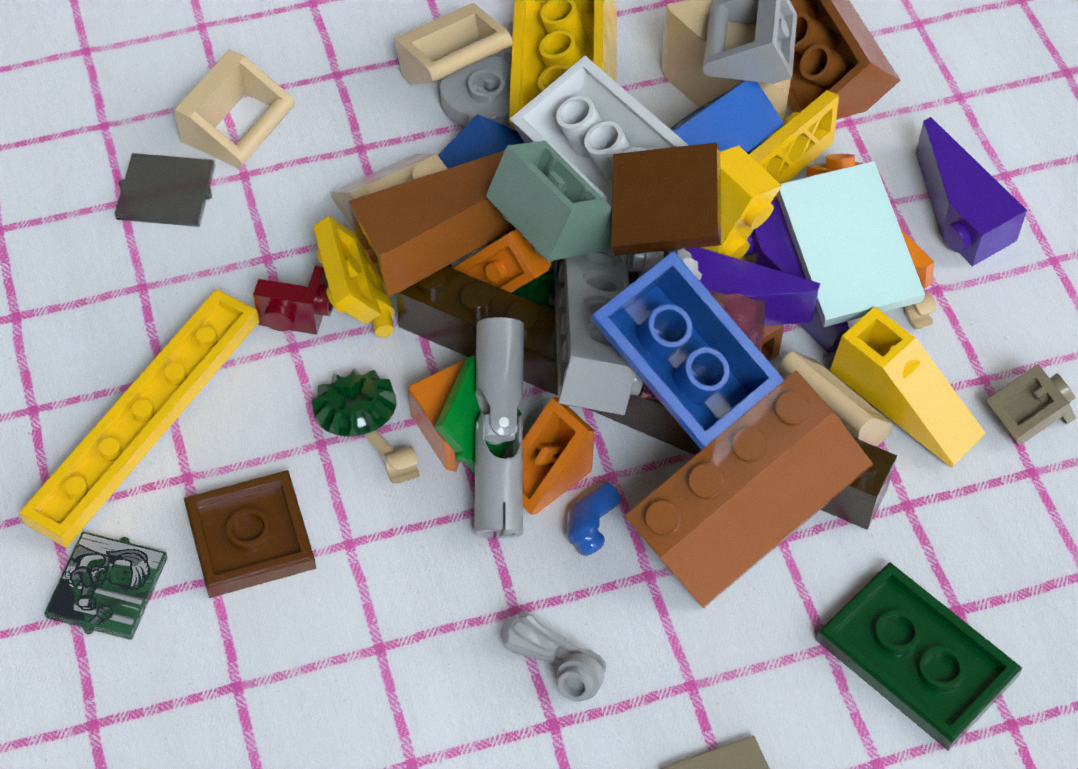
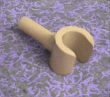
M377 430L364 435L383 458L388 477L392 483H401L420 477L416 467L418 458L412 446L394 451L392 445Z

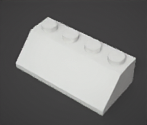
M586 56L581 58L510 118L524 143L545 140L610 205L611 209L613 154L689 146Z

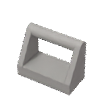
M714 0L710 6L703 73L709 77L772 84L791 79L797 13L790 0ZM728 21L756 24L755 41L724 51Z

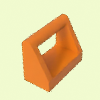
M516 229L456 265L453 269L511 293L549 271L552 261H547L543 256L539 255L534 250L533 245Z

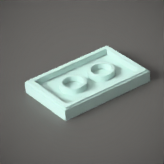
M875 161L781 184L782 186L776 195L805 277L808 280L821 283L816 308L823 327L862 318L874 307L885 312L923 301L925 292Z

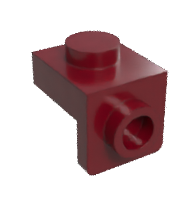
M315 265L308 287L258 279L253 293L255 309L258 311L259 316L258 325L267 326L276 331L284 332L291 330L317 335L323 316H330L333 311V305L326 293V289L329 286L324 267Z

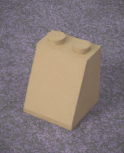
M686 0L669 3L666 6L661 70L663 76L698 108L744 81L709 77L703 73L710 6L714 0ZM728 21L724 51L754 42L756 24ZM791 79L774 84L758 82L776 112L784 121Z

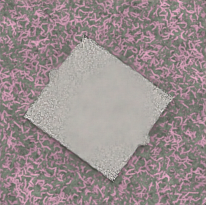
M132 153L125 179L119 181L121 193L115 210L116 220L200 227L206 201L212 198L210 185L215 170V161L210 159Z

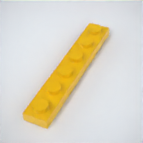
M215 289L22 508L19 514L23 523L67 548L258 325V311Z

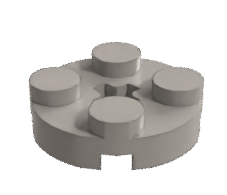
M504 52V58L489 56L445 76L442 82H440L441 104L446 114L456 123L466 126L477 114L507 127L510 126L509 104L512 54ZM485 86L488 90L497 88L491 93L479 92V87Z

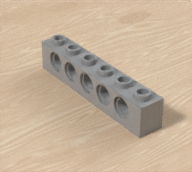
M609 249L553 260L558 404L625 415L630 394L638 396L641 391L642 379L590 319L596 311L633 283V281H630L632 272L628 269V255L615 256L613 250Z

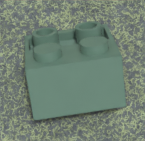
M545 140L508 145L506 147L486 197L502 213L504 219L513 224L533 245L534 250L539 255L543 256L547 261H553L612 249V209L610 205Z

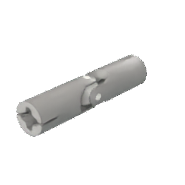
M486 318L478 321L476 324V397L481 413L476 422L474 535L484 538H514L523 535V425L521 417L517 415V407L523 394L524 323L512 318ZM513 440L512 454L507 459L494 456L490 453L486 442L492 445H500L503 442Z

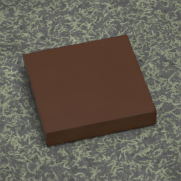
M717 142L613 154L611 248L615 256L721 245L720 150Z
M289 470L183 498L209 598L317 569Z

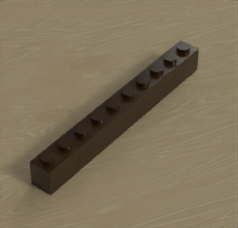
M448 266L396 294L399 328L466 357L476 356V324L478 321L495 317L512 318L524 323L523 381L558 396L555 311ZM644 382L638 396L630 394L625 415L589 409L690 454L696 455L701 451L698 445ZM853 437L871 460L873 466L821 510L868 530L888 489L897 455Z

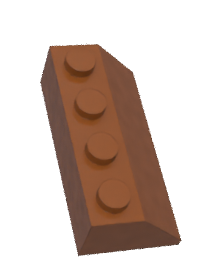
M790 0L797 13L793 73L787 101L793 112L800 113L826 90L839 95L836 120L866 112L901 81L850 0Z
M796 370L624 516L698 603L705 608L872 467L873 463L834 411Z

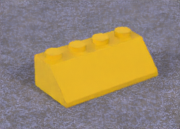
M514 0L509 125L511 129L517 131L510 118L584 56L588 57L617 83V6L615 0Z

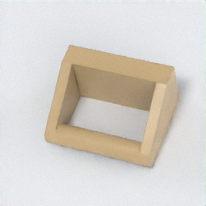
M471 3L394 38L402 77L411 85L435 82L513 45L510 33L475 3Z
M229 49L174 109L180 140L225 163L241 168L295 106V100L248 58ZM244 95L270 105L236 145L215 128Z
M794 351L784 357L780 364V375L785 380L797 370L834 411L852 437L877 447L892 434L893 423L816 359Z

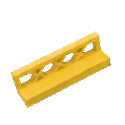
M826 90L800 113L793 112L783 121L785 125L770 135L765 142L749 155L780 184L789 182L833 144L839 95Z

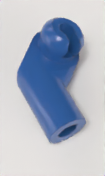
M604 482L572 505L568 511L566 537L570 544L574 543L576 545L578 553L583 556H589L603 547L605 538L598 531L600 518L621 503L619 493L609 482Z

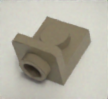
M1039 364L986 400L991 410L1019 446L1061 417L1067 424L1076 419L1069 404L1076 397L1058 373L1049 378Z

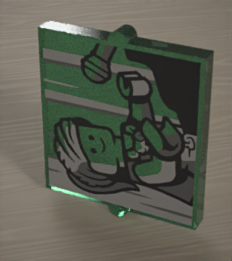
M82 531L44 612L46 619L82 627L85 634H92L94 631L132 640L168 559L167 553L131 544L127 537L115 540Z

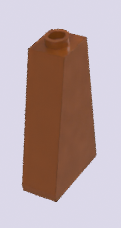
M504 151L348 201L357 242L388 296L405 290L515 228L513 224L504 219L502 213L486 197Z

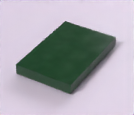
M891 562L878 572L818 631L816 638L819 644L948 751L1019 677L1023 669Z

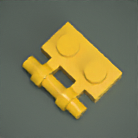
M330 216L325 217L315 224L313 229L318 244L316 255L324 267L329 286L326 289L329 301L340 313H347L364 324H372L377 337L390 336L394 332L392 318L395 315L393 303L391 298L384 293L383 286L359 246L356 233Z

